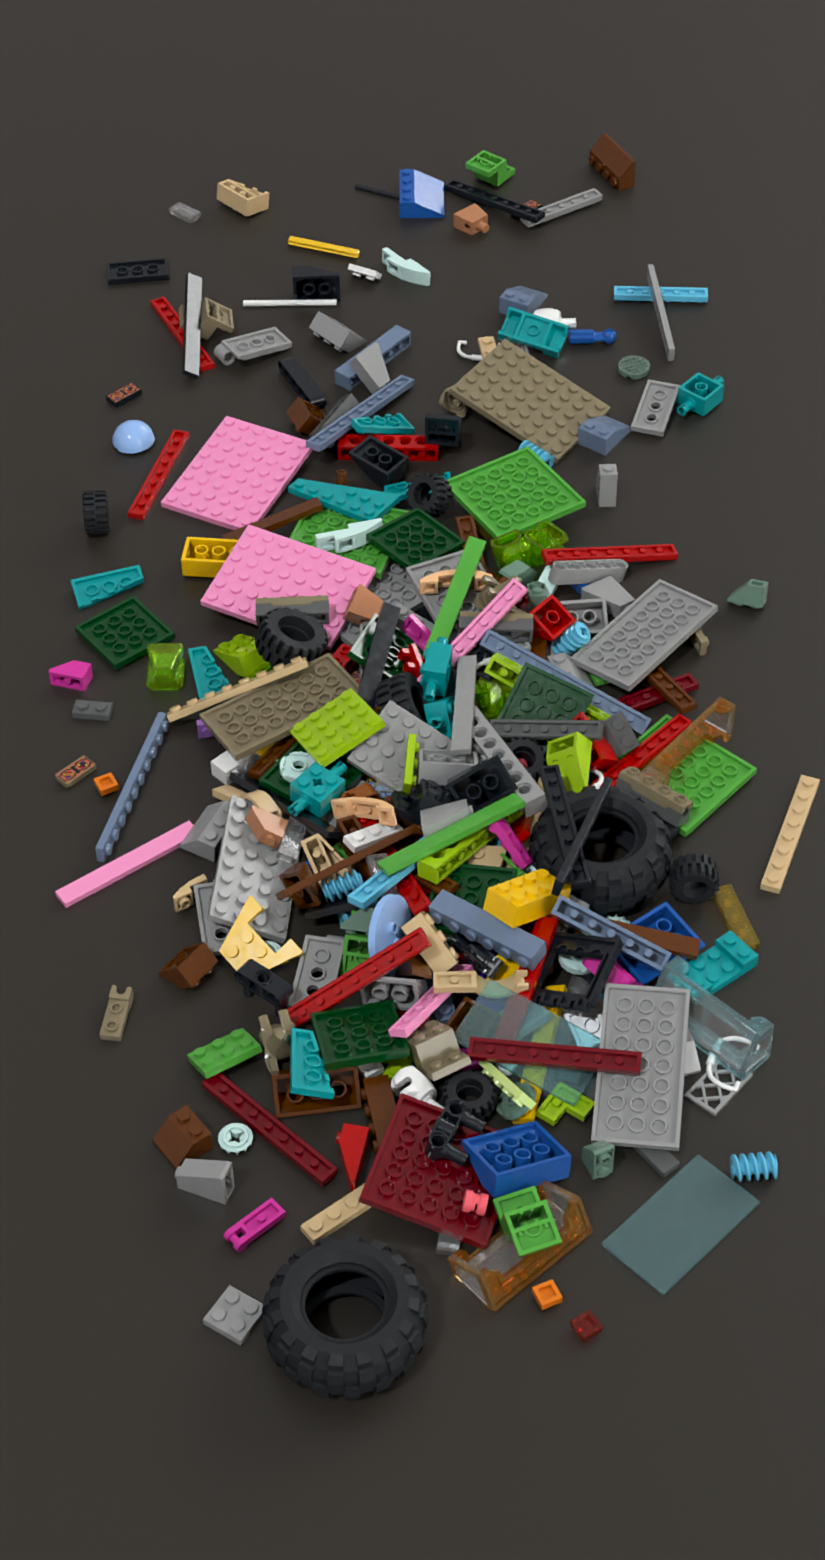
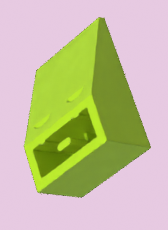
M238 634L233 637V640L220 643L218 648L213 650L239 676L248 677L270 665L269 662L263 660L262 655H259L255 646V638Z
M578 731L549 741L547 745V765H559L566 792L572 790L575 793H579L583 790V787L588 786L592 741Z

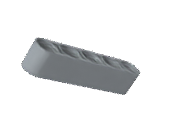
M621 559L554 561L548 580L556 585L592 584L611 575L620 583L625 577L628 563Z

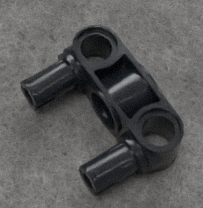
M457 933L453 934L451 937L456 939L457 942L450 938L449 945L459 950L463 959L493 980L505 962L475 941L468 942Z
M249 959L234 973L236 980L243 985V993L246 997H253L256 994L275 1006V1015L279 1017L278 1011L287 1009V1004L294 990L286 980L253 959Z
M457 1099L450 1100L432 1128L424 1150L426 1156L432 1160L446 1158L463 1167L469 1154L452 1146V1141L459 1126H465L481 1135L486 1121L469 1114L470 1111L466 1109L462 1101Z

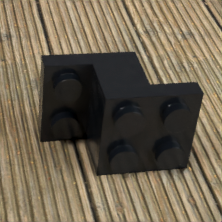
M426 413L425 444L461 447L462 417Z
M423 778L412 797L405 792L393 790L390 796L395 816L420 826V810L456 801L448 787H441L435 781Z

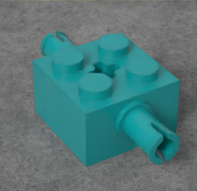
M697 372L678 387L677 404L680 406L677 407V413L684 416L691 410L701 416H705L723 401L724 379L719 375L711 379Z
M438 637L437 642H430L429 648H425L424 651L425 663H421L420 674L423 675H421L420 686H423V699L427 702H433L435 696H446L452 671L453 645L448 644V639L445 637Z
M455 696L435 699L433 702L423 704L427 724L448 738H452Z
M338 761L334 767L328 770L314 762L290 784V800L294 803L288 807L289 813L296 817L303 809H306L317 817L322 818L332 808L330 801L341 798L342 793L345 792V779L340 776L347 771L346 765Z

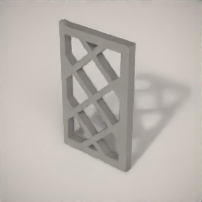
M724 1055L712 1065L711 1069L718 1081V1074L730 1073L732 1082L723 1083L733 1087L736 1083L734 1073L745 1075L740 1081L741 1083L737 1091L753 1076L752 1073ZM723 1061L729 1065V1069L717 1070V1066ZM705 1072L684 1094V1097L716 1116L738 1092L732 1090L728 1095L722 1096L721 1086L715 1083L704 1084V1080L708 1077L707 1072ZM717 1087L719 1096L706 1097L705 1088ZM701 1088L703 1097L691 1095L695 1089ZM720 1100V1104L715 1109L708 1106L707 1101Z

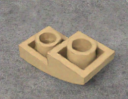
M204 874L192 879L174 894L173 902L176 912L194 905L193 898H195L193 885L208 883Z

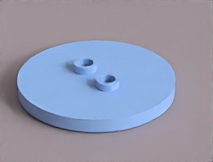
M385 895L380 899L373 911L368 932L370 958L406 936L401 927L412 918L409 906L401 895ZM397 968L390 971L384 976H395Z

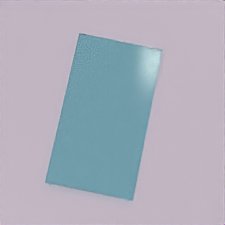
M491 979L487 982L483 991L454 1033L458 1044L467 1049L469 1048L470 1037L599 1048L600 1046L599 1037ZM493 1062L573 1107L577 1104V1101L596 1072Z
M698 1154L602 1242V1246L662 1295H665L760 1204V1201Z

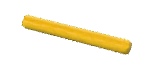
M290 236L288 239V244L292 246L356 259L360 255L358 249Z

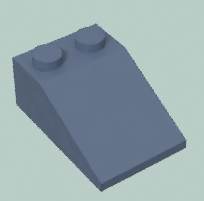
M523 286L508 288L499 297V313L507 315L508 307L510 306L533 314L548 297V294Z
M605 415L590 418L578 427L579 440L577 444L606 456L631 431V426Z

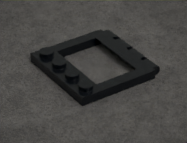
M556 931L530 1004L588 1013L591 1007L595 1008L624 943L621 939ZM557 954L601 959L585 995L540 989Z

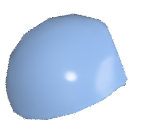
M127 420L117 426L112 438L114 447L122 453L142 452L151 447L155 441L152 429L140 420Z

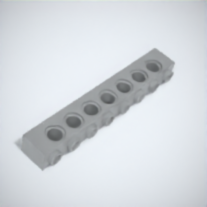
M475 705L472 750L477 751L481 762L498 754L518 787L517 790L507 796L515 793L525 801L526 806L518 811H522L526 818L545 810L547 807L545 793Z

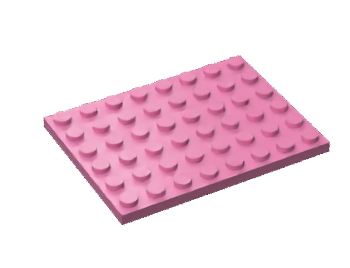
M226 416L163 498L161 506L231 530L239 529L266 516L313 449L306 447L307 440Z
M248 524L200 602L204 607L257 625L256 598L328 595L329 624L322 625L323 629L327 632L329 640L326 650L331 651L348 622L342 617L353 591L359 584L367 588L376 574V568Z

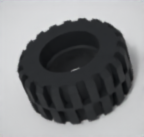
M280 607L267 612L255 636V646L259 655H262L263 660L269 662L272 667L281 663L284 665L289 664L291 659L301 656V658L306 657L307 662H311L324 655L329 642L326 630L323 629V625L320 622H317L315 617L309 616L306 612H300L299 609H290L289 607H284L283 609Z
M401 672L378 684L376 698L380 713L389 700H391L427 724L423 704L428 702L423 699V688L412 673Z

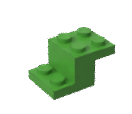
M482 150L465 163V168L474 172V177L497 187L515 174V168L508 166L506 159Z
M352 910L351 916L358 910ZM358 931L357 934H345L340 975L345 974L370 958L366 932Z
M535 1185L492 1200L507 1244L513 1242L518 1258L562 1243L547 1200H540Z

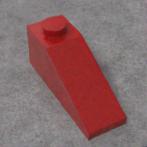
M580 712L572 720L589 719L583 712ZM602 735V741H592L590 769L606 772L618 762V759L611 745Z
M344 1123L342 1131L337 1133L336 1144H339L341 1160L350 1192H352L359 1183L370 1142V1128Z

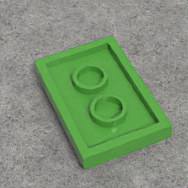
M240 1028L222 1038L215 1039L210 1044L195 1049L187 1054L189 1062L205 1079H208L261 1053L262 1048L244 1028Z

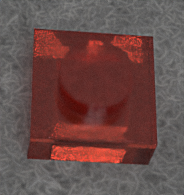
M590 1309L570 1320V1326L583 1342L603 1331V1325Z

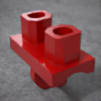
M411 643L408 648H401L397 656L399 660L405 661L402 669L403 672L412 673L413 676L418 678L421 663H425L424 656H421L416 644Z

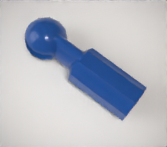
M609 328L600 332H595L593 329L569 330V344H593L594 341L612 344L616 341V332Z

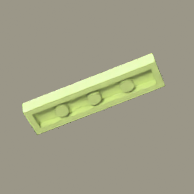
M478 1062L484 1068L482 1073H486L489 1079H492L494 1084L520 1107L525 1105L532 1110L537 1104L491 1062Z

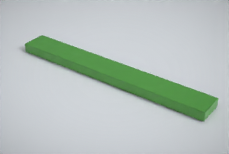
M469 536L425 647L426 649L429 648L430 642H437L438 637H445L449 641L486 546V541Z
M513 793L378 861L377 866L386 876H390L526 806L525 801Z

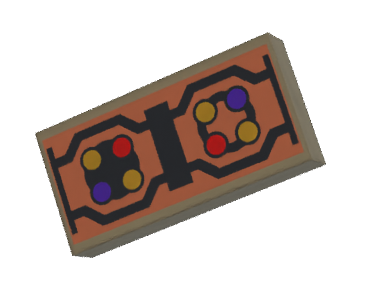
M83 755L55 774V780L68 789L97 769L96 764Z

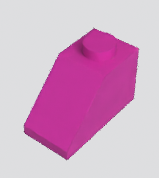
M76 660L51 668L48 671L51 685L84 692L93 678L91 663Z

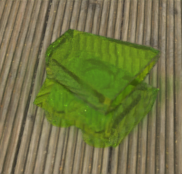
M541 521L537 523L536 529L526 530L520 541L526 549V560L537 567L544 564L541 557L542 549L565 548L562 544L569 541V538L565 531L550 521Z
M518 529L490 541L493 556L500 569L517 559L532 568L533 562L529 557L533 553V548L530 546V540L522 541V533Z
M153 643L147 645L149 663L146 685L151 690H179L183 686L185 659L182 658L184 653L183 644Z
M494 677L491 682L483 678H479L476 681L475 700L487 720L498 719L512 690L511 686Z

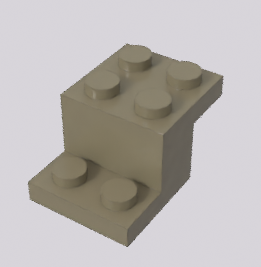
M204 297L201 302L200 338L208 340L217 327L222 331L231 333L234 330L232 309ZM181 304L178 308L180 328L184 330L185 305Z
M437 1020L426 1022L423 1027L416 1029L406 1038L416 1068L432 1081H436L472 1064L469 1055L460 1051L453 1028Z

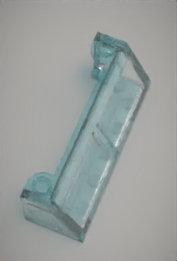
M677 955L663 966L655 987L690 989L688 1029L695 1041L696 1047L707 1055H712L715 1061L743 1081L770 1057L774 1024L760 1016L753 1017L748 1021L686 976L689 965Z

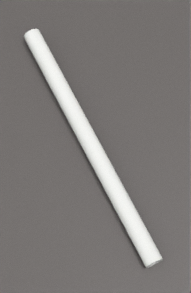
M337 299L243 300V307L337 306Z

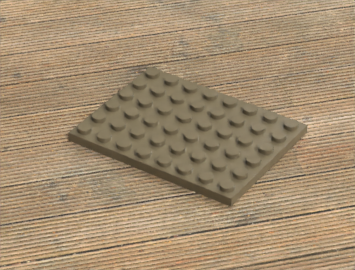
M506 339L450 388L449 394L519 440H529L530 443H534L535 446H539L540 449L549 452L550 456L554 455V463L556 464L578 443V427L587 419L606 416L611 409L610 406Z

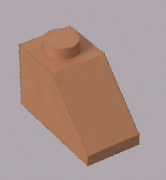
M252 805L245 818L246 822L259 842L277 849L285 833L288 820Z

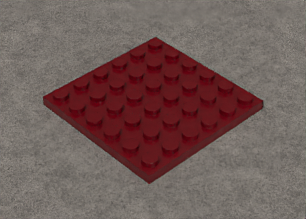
M401 1093L358 1202L485 1250L497 1218L492 1200L495 1198L482 1186L469 1158L462 1167L446 1158L432 1160L426 1156L424 1150L437 1118L444 1109ZM485 1125L481 1135L498 1130ZM459 1126L452 1141V1146L465 1152L461 1144L462 1140L480 1134L465 1126ZM466 1189L473 1190L476 1194H489L484 1216L477 1215L473 1211L469 1213L461 1211Z

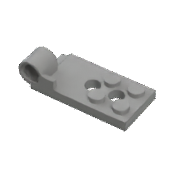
M276 327L222 340L221 344L215 347L214 355L224 365H230L234 362L235 357L244 361L292 348V342Z
M648 379L631 424V431L663 437L673 407L677 403L678 387L681 385Z
M213 879V882L193 886L201 941L207 945L214 956L222 955L219 950L226 937L217 938L216 935L220 932L228 935L232 927L207 920L214 884Z
M327 935V937L305 936L302 948L304 954L299 959L292 987L294 992L290 996L288 1008L309 996L307 994L309 990H319L339 977L344 937ZM316 971H320L323 973V975L319 978H314L312 976V974Z

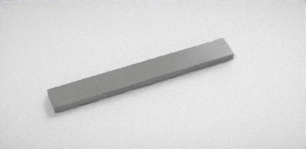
M648 264L647 280L667 360L674 361L675 346L654 265Z
M477 655L458 657L451 741L452 756L471 754Z

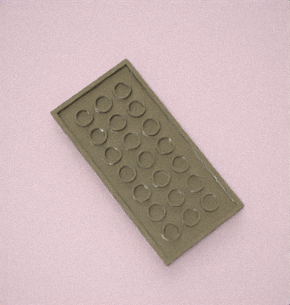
M327 653L308 662L307 668L247 691L200 713L199 716L200 720L233 759L238 761L291 735L290 730L293 729L296 723L301 722L311 713L316 712L325 706L327 702L334 700L342 692L350 688L357 693L359 684L330 653Z

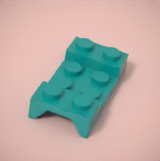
M509 306L502 329L498 331V339L502 341L506 339L511 343L517 342L541 350L544 355L558 359L568 335L569 326Z
M730 930L716 939L715 945L700 954L697 960L692 959L689 962L684 960L669 969L668 980L670 982L679 981L686 989H690L691 999L695 1005H698L756 967L759 955Z

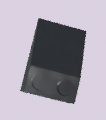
M292 266L294 300L337 299V301H341L339 273L311 266Z
M371 435L348 452V455L376 484L383 488L385 485L398 482L409 472L408 456Z
M498 754L455 775L446 784L456 801L467 799L468 806H473L474 813L518 789Z

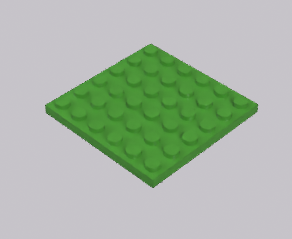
M528 446L447 479L452 487V490H450L453 492L452 497L470 515H473V518L499 544L586 507V501Z
M323 507L322 511L300 519L290 539L316 547L315 534L348 529L347 524L360 521ZM392 508L382 517V525L409 511ZM371 543L336 554L376 568V574L373 578L379 579L382 578L391 559ZM329 550V551H327V552L336 554L335 550Z
M668 714L663 716L637 739L639 744L673 717ZM690 729L641 768L640 772L655 778L659 783L669 786L673 791L685 795L687 799L694 802L688 821L678 827L679 834L687 837L756 774L757 768L693 729ZM630 750V751H628V752H626V753H624V754L618 756V757H617L618 761H620L623 757H625V756H626L628 753H630L632 750Z

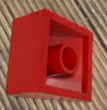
M553 594L528 613L533 614V636L549 641L555 640L577 621Z

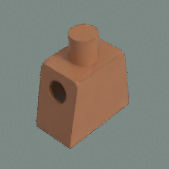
M474 203L453 214V227L470 235L480 231L487 233L489 230L488 215Z
M359 584L353 591L342 618L358 625L370 622L375 613L379 615L383 601L366 587Z

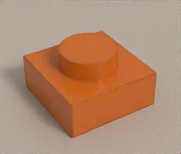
M111 772L94 778V784L101 796L119 790V784Z
M553 1279L532 1287V1294L541 1310L563 1302V1297Z

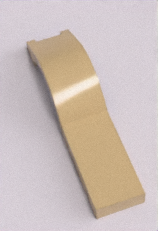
M228 784L212 789V796L222 801L226 800L229 802L230 797L234 795L251 801L258 808L282 817L280 808L270 795L262 790L246 793Z
M516 970L513 975L502 980L484 979L476 971L433 972V992H476L478 995L488 999L507 998L529 989V984L525 983L524 980L528 972L527 970Z

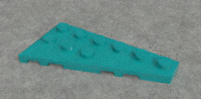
M299 478L288 486L289 493L306 500L317 497L323 507L360 522L382 518L402 500L400 494Z

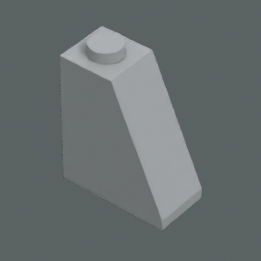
M377 342L357 355L349 363L372 395L390 381Z
M599 464L595 487L599 507H616L618 480L616 464Z
M611 575L581 588V600L606 598L607 614L615 618L635 601Z
M467 799L420 810L424 838L473 814V806H468Z
M185 1158L183 1164L178 1166L175 1172L177 1188L225 1205L235 1188L232 1162Z

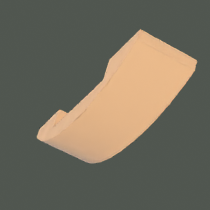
M456 569L436 572L420 579V595L437 594L438 588L449 587ZM476 570L470 586L473 585L474 591L482 590L487 584L483 581L482 576H492V574Z
M345 797L330 801L335 819L355 814L359 818L379 820L380 825H398L394 807L385 801L367 797Z

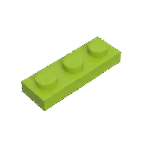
M410 733L406 746L402 792L410 794L411 787H415L416 775H413V770H417L418 759H414L419 751V742H416L417 734Z

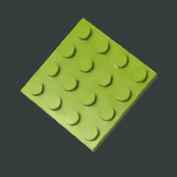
M350 688L342 692L334 700L327 702L325 706L316 712L311 713L301 722L296 723L293 729L290 730V733L316 763L326 767L381 730L386 724Z

